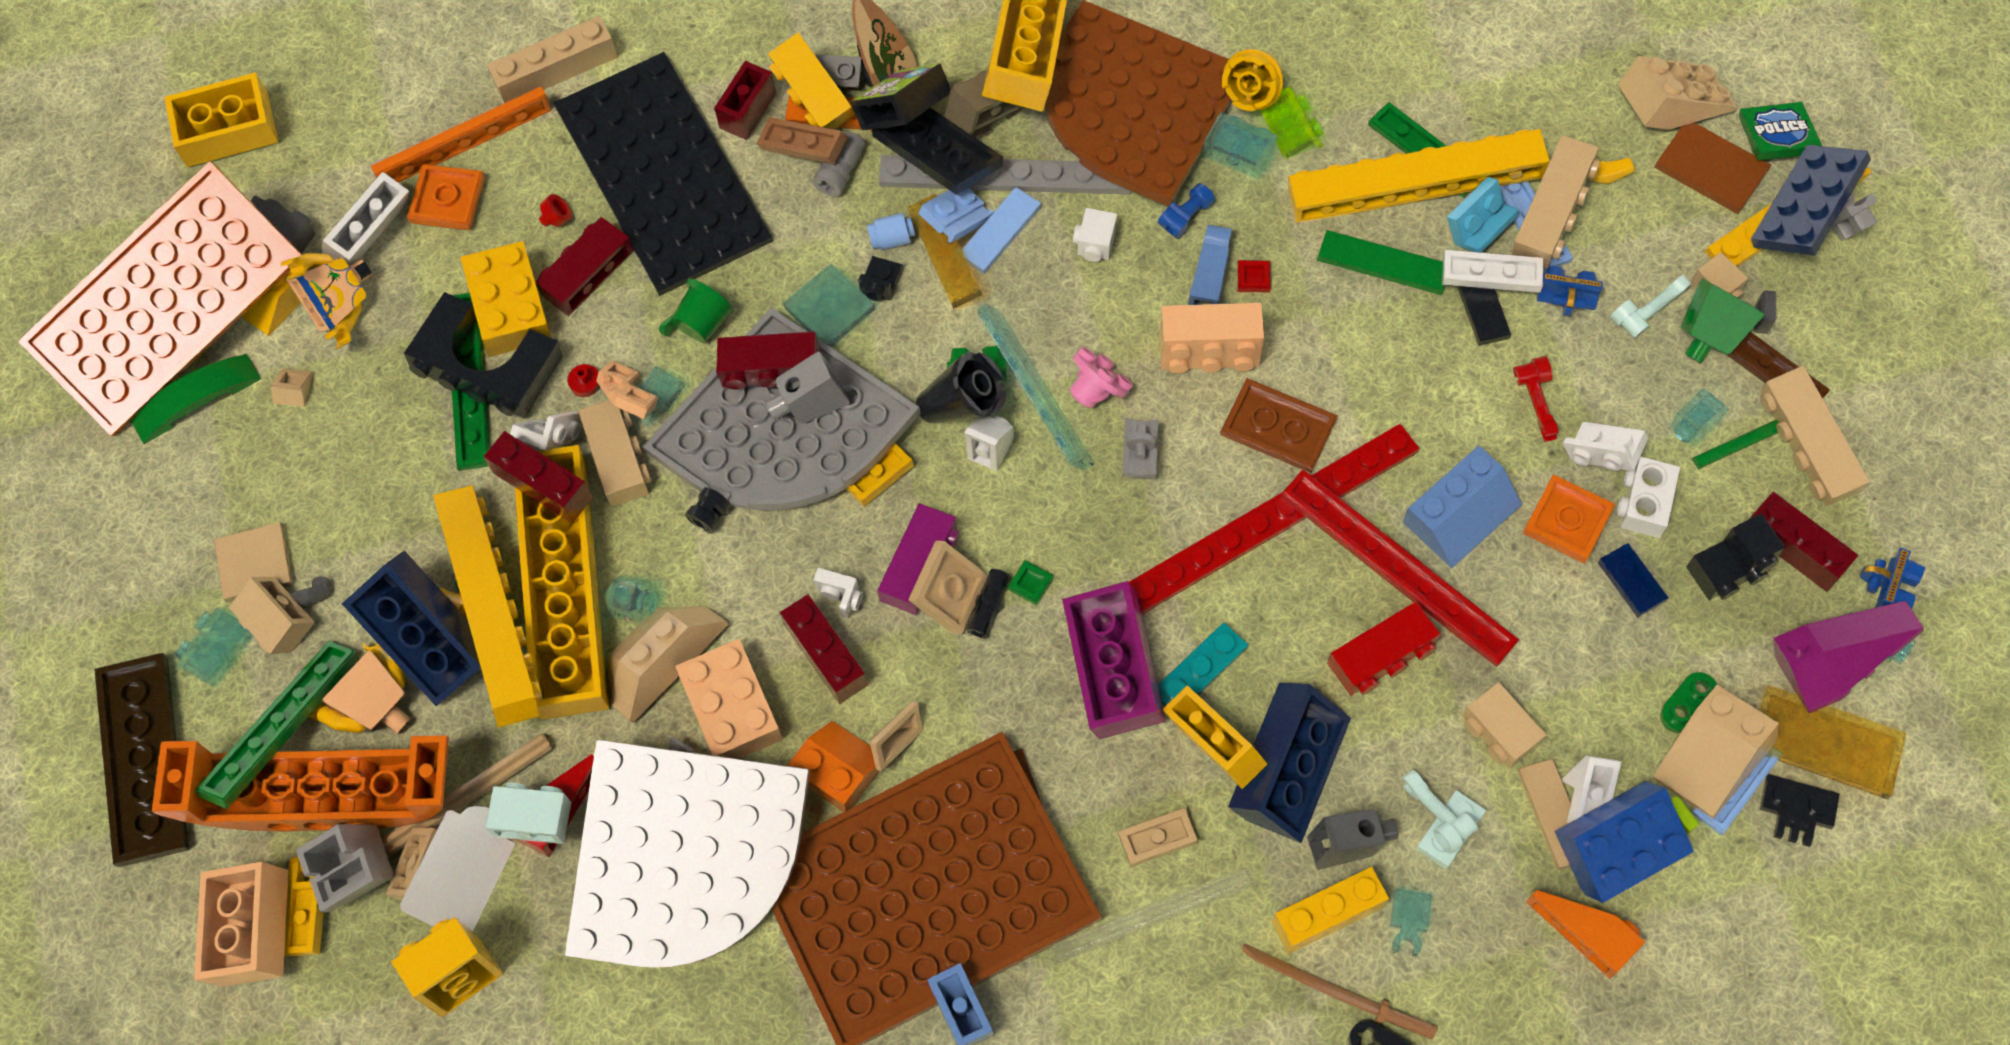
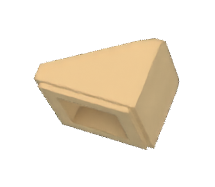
M282 369L270 386L273 403L305 407L314 372Z

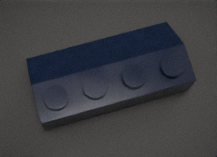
M405 550L382 566L342 603L347 611L435 706L439 705L481 668L467 618Z
M1279 682L1253 745L1267 765L1243 789L1238 785L1236 786L1228 807L1250 823L1302 843L1351 718L1312 685Z

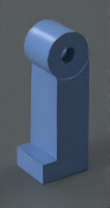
M1214 225L1207 226L1198 266L1189 294L1188 305H1202L1197 300L1219 304L1232 228Z

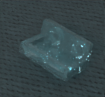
M218 607L211 613L206 610L194 625V628L199 631L190 642L185 639L173 655L179 659L174 665L176 668L185 670L211 687L218 681L251 633L236 618Z

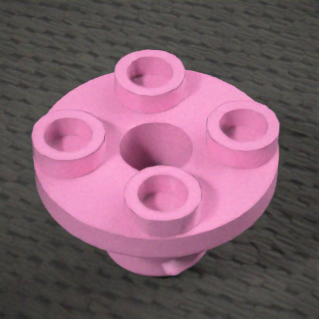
M1082 346L1073 356V360L1081 370L1077 372V380L1070 387V393L1081 405L1094 408L1098 402L1105 400L1110 393L1124 398L1133 387V383L1127 377L1120 373L1116 374L1112 370L1115 365L1105 355L1099 353L1096 357L1089 349Z

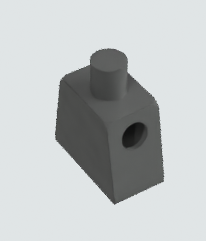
M1371 809L1324 817L1307 836L1316 868L1321 870L1374 856L1385 845V842L1398 838V830L1393 819L1379 821L1376 811ZM1329 838L1331 847L1324 848L1322 840Z

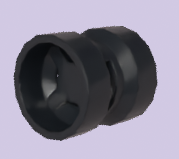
M704 487L698 495V502L696 505L690 506L685 513V517L693 525L712 534L718 526L717 520L720 516L727 513L731 504L715 490Z

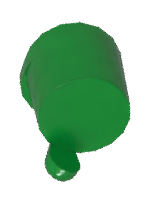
M689 278L685 283L688 288L685 296L674 314L661 323L659 332L664 336H669L676 326L683 333L700 343H705L734 309L714 289L695 279Z

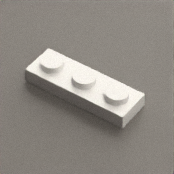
M1445 250L1443 255L1442 285L1540 293L1543 287V258Z

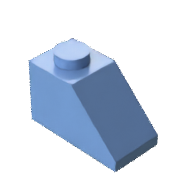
M961 963L927 979L957 1045H976L993 1036V1030Z

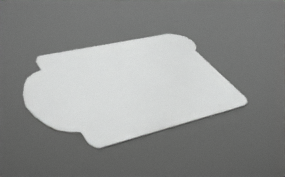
M481 806L468 807L461 814L453 810L446 811L400 903V909L403 912L431 926L436 925L442 920H451L456 917L473 932L515 846V843L507 838L493 837L487 831L485 826L489 808Z

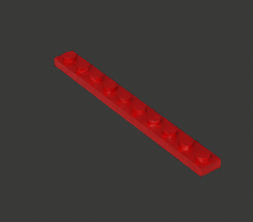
M1400 423L1311 476L1339 498H1342L1419 452L1420 448ZM1282 493L1132 579L1129 583L1138 594L1142 615L1300 523L1306 517L1280 497Z

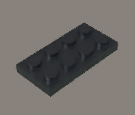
M932 108L927 109L906 125L872 129V136L955 195L1003 167L1002 155Z

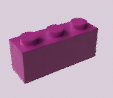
M918 503L877 590L880 602L917 616L920 609L908 599L935 541H945L955 548L960 536V531L957 530L956 517Z

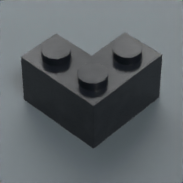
M1761 513L1733 527L1722 542L1694 555L1686 568L1708 600L1717 596L1721 600H1725L1740 590L1739 585L1747 581L1750 585H1754L1765 579L1769 575L1767 570L1779 563L1777 558L1785 549V546Z

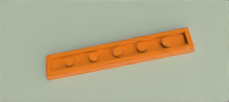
M542 86L373 164L371 168L376 178L384 172L399 183L420 173L422 164H440L550 112L551 106Z

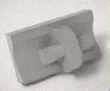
M1853 192L1851 193L1832 226L1836 236L1841 241L1877 223L1869 208L1870 205L1877 202L1873 193L1855 203Z
M1125 418L1122 477L1156 479L1158 420L1138 421Z

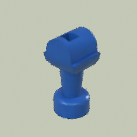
M1198 183L1189 192L1190 199L1180 206L1173 202L1159 217L1158 224L1176 239H1180L1186 233L1189 220L1198 209L1206 210L1215 202L1214 194L1204 184Z

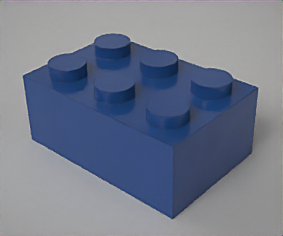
M1646 781L1554 831L1585 896L1602 903L1694 852L1666 788Z

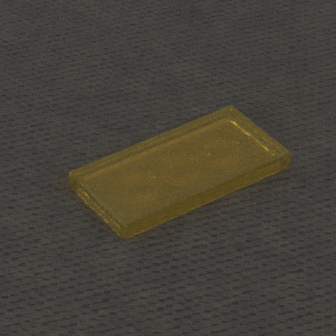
M1770 685L1765 687L1759 711L1779 723L1777 742L1766 754V757H1776L1780 762L1887 800L1892 796L1907 733L1830 706L1808 713L1798 695Z

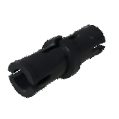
M990 569L981 595H977L975 599L976 608L966 629L971 635L983 639L988 637L996 612L999 613L1002 608L1001 599L1010 580V576L1006 575V572Z

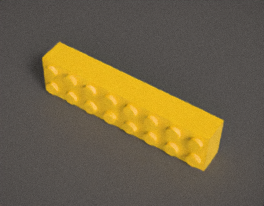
M579 445L538 451L584 480L589 489L587 461ZM515 488L527 653H530L535 673L529 674L531 682L538 680L543 701L537 702L539 719L544 720L608 710L609 701L590 502L572 524Z

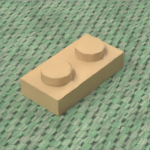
M1185 808L1118 831V837L1130 868L1190 847L1198 842Z

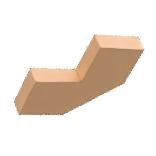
M613 360L610 361L599 371L596 382L614 406L644 419L656 407L658 397L635 387L641 373Z

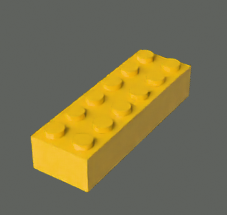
M1067 0L1001 1L982 91L983 97L1043 112L1052 84Z

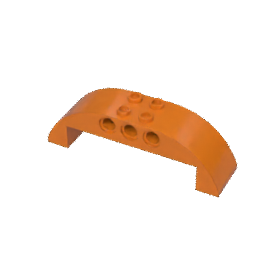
M447 735L411 736L410 749L277 752L228 809L199 798L195 791L227 753H211L198 741H164L160 745L152 812L187 823L248 831H327L337 824L377 825L378 829L422 822L434 817L443 808L449 737Z

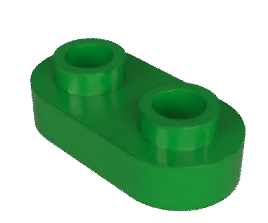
M1696 672L1690 674L1660 711V719L1664 727L1673 733H1681L1695 710L1717 685L1716 681L1706 673ZM1696 685L1704 686L1706 693L1697 691ZM1675 709L1682 710L1686 717L1679 718L1675 714Z

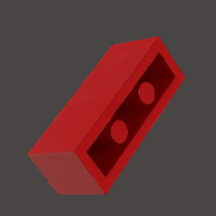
M1415 601L1331 652L1327 664L1350 696L1359 691L1362 695H1365L1374 690L1379 685L1377 680L1388 674L1393 678L1402 673L1408 667L1406 662L1416 656L1419 660H1423L1436 650L1434 645H1436L1440 633Z

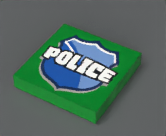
M1803 102L1740 109L1739 118L1757 161L1801 156L1807 145L1822 146Z

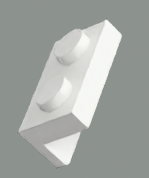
M570 411L548 416L547 420L540 418L512 425L510 434L534 450H540V448L547 450L568 445L576 440L580 433L579 412Z

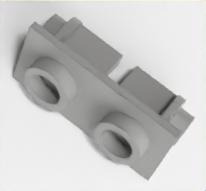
M815 55L837 87L859 88L863 77L861 57Z

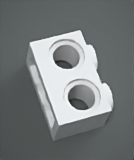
M1640 456L1634 471L1627 470L1624 477L1623 486L1629 488L1627 497H1621L1616 512L1617 516L1622 517L1620 528L1657 538L1662 536L1668 526L1680 471L1679 466ZM1643 479L1652 480L1656 486L1646 484ZM1636 508L1645 509L1649 516L1641 515Z

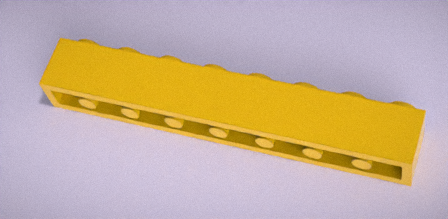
M1524 129L1514 134L1499 137L1491 135L1482 140L1472 142L1459 141L1445 147H1427L1418 152L1407 154L1395 153L1386 158L1375 160L1363 159L1348 165L1335 164L1321 170L1299 171L1294 175L1288 176V193L1295 222H1302L1472 192L1488 176L1497 179L1500 186L1542 179L1550 160L1541 130L1529 131Z
M473 485L435 494L433 498L497 727L500 728L539 717L537 702L543 701L538 680L531 682L529 674H533L535 671L530 653L522 654L521 647L527 646L522 626L514 627L513 620L519 619L514 599L507 600L505 596L506 593L511 592L506 572L499 574L497 569L502 567L503 563L499 548H491L490 542L496 541L491 521L484 523L482 518L488 516L483 496L476 497Z

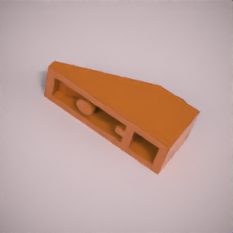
M1536 890L1526 901L1529 906L1609 979L1646 942L1640 937L1641 933L1634 924L1625 919L1622 921L1616 915Z

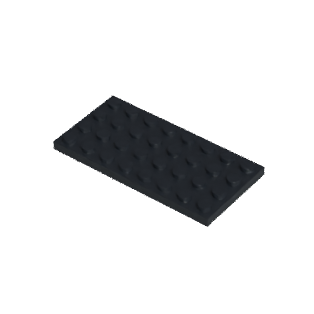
M665 52L553 103L624 234L629 237L634 252L659 296L684 285L689 278L696 279L773 242L770 232Z

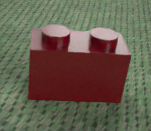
M746 60L744 61L714 107L720 129L747 140L776 95L771 71Z

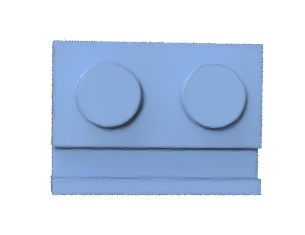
M967 188L957 195L950 190L923 204L918 214L940 234L945 233L949 237L947 241L951 244L982 226L994 211L992 209L988 211L984 208V202L971 189Z

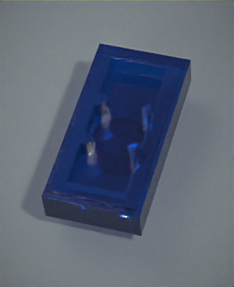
M1629 543L1605 555L1598 561L1599 566L1637 618L1668 600L1669 597Z

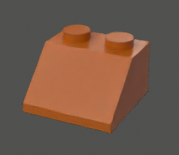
M833 721L808 737L787 765L810 769L808 789L842 812L855 806L879 773V770H876L871 746Z

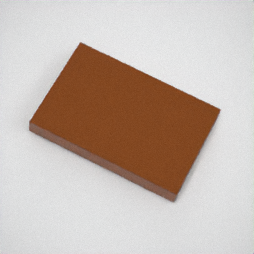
M1694 122L1680 128L1656 162L1654 168L1732 212L1739 214L1768 172L1771 164L1764 160L1757 161L1755 155Z
M1246 378L1220 431V435L1312 473L1338 415Z

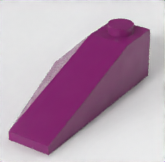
M1902 601L1809 623L1773 638L1774 656L1808 713H1811L1845 698L1851 693L1852 687L1863 678L1867 679L1870 677L1878 665L1888 657L1896 655L1924 631V627L1907 602Z

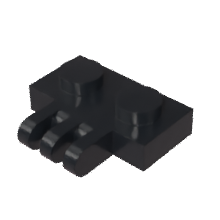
M1768 774L1765 777L1759 810L1777 814L1774 838L1782 839L1785 827L1790 828L1788 842L1796 843L1799 831H1803L1802 845L1810 847L1813 842L1815 826L1827 829L1834 827L1840 793Z

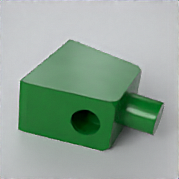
M1702 278L1681 324L1683 330L1695 337L1685 354L1700 363L1704 361L1712 347L1726 355L1730 354L1763 318L1765 313Z

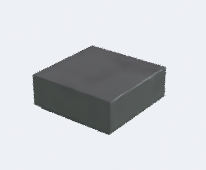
M1764 290L1757 300L1755 308L1765 313V315L1756 324L1754 331L1756 333L1768 334L1776 321V291Z

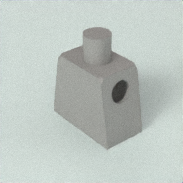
M819 351L777 377L775 382L781 395L765 402L774 420L791 412L800 423H806L851 404L839 377Z

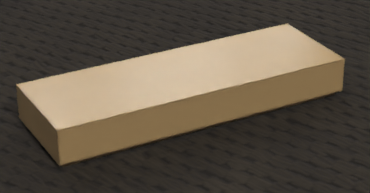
M1553 758L1519 768L1518 774L1557 870L1570 867L1554 831L1568 824L1567 819L1571 802Z

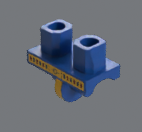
M1549 266L1547 272L1543 273V287L1540 293L1537 294V301L1563 306V316L1569 317L1573 308L1595 310L1603 288V281H1597L1594 272L1582 271L1577 274V277L1565 276V270L1562 267Z
M1900 548L1897 556L1890 559L1887 570L1885 569L1886 561L1882 559H1877L1874 566L1870 565L1862 568L1860 577L1868 583L1866 590L1870 593H1877L1878 588L1881 587L1875 608L1906 601L1910 608H1913L1916 595L1899 589L1901 582L1916 587L1920 583L1925 567L1909 559L1911 551Z

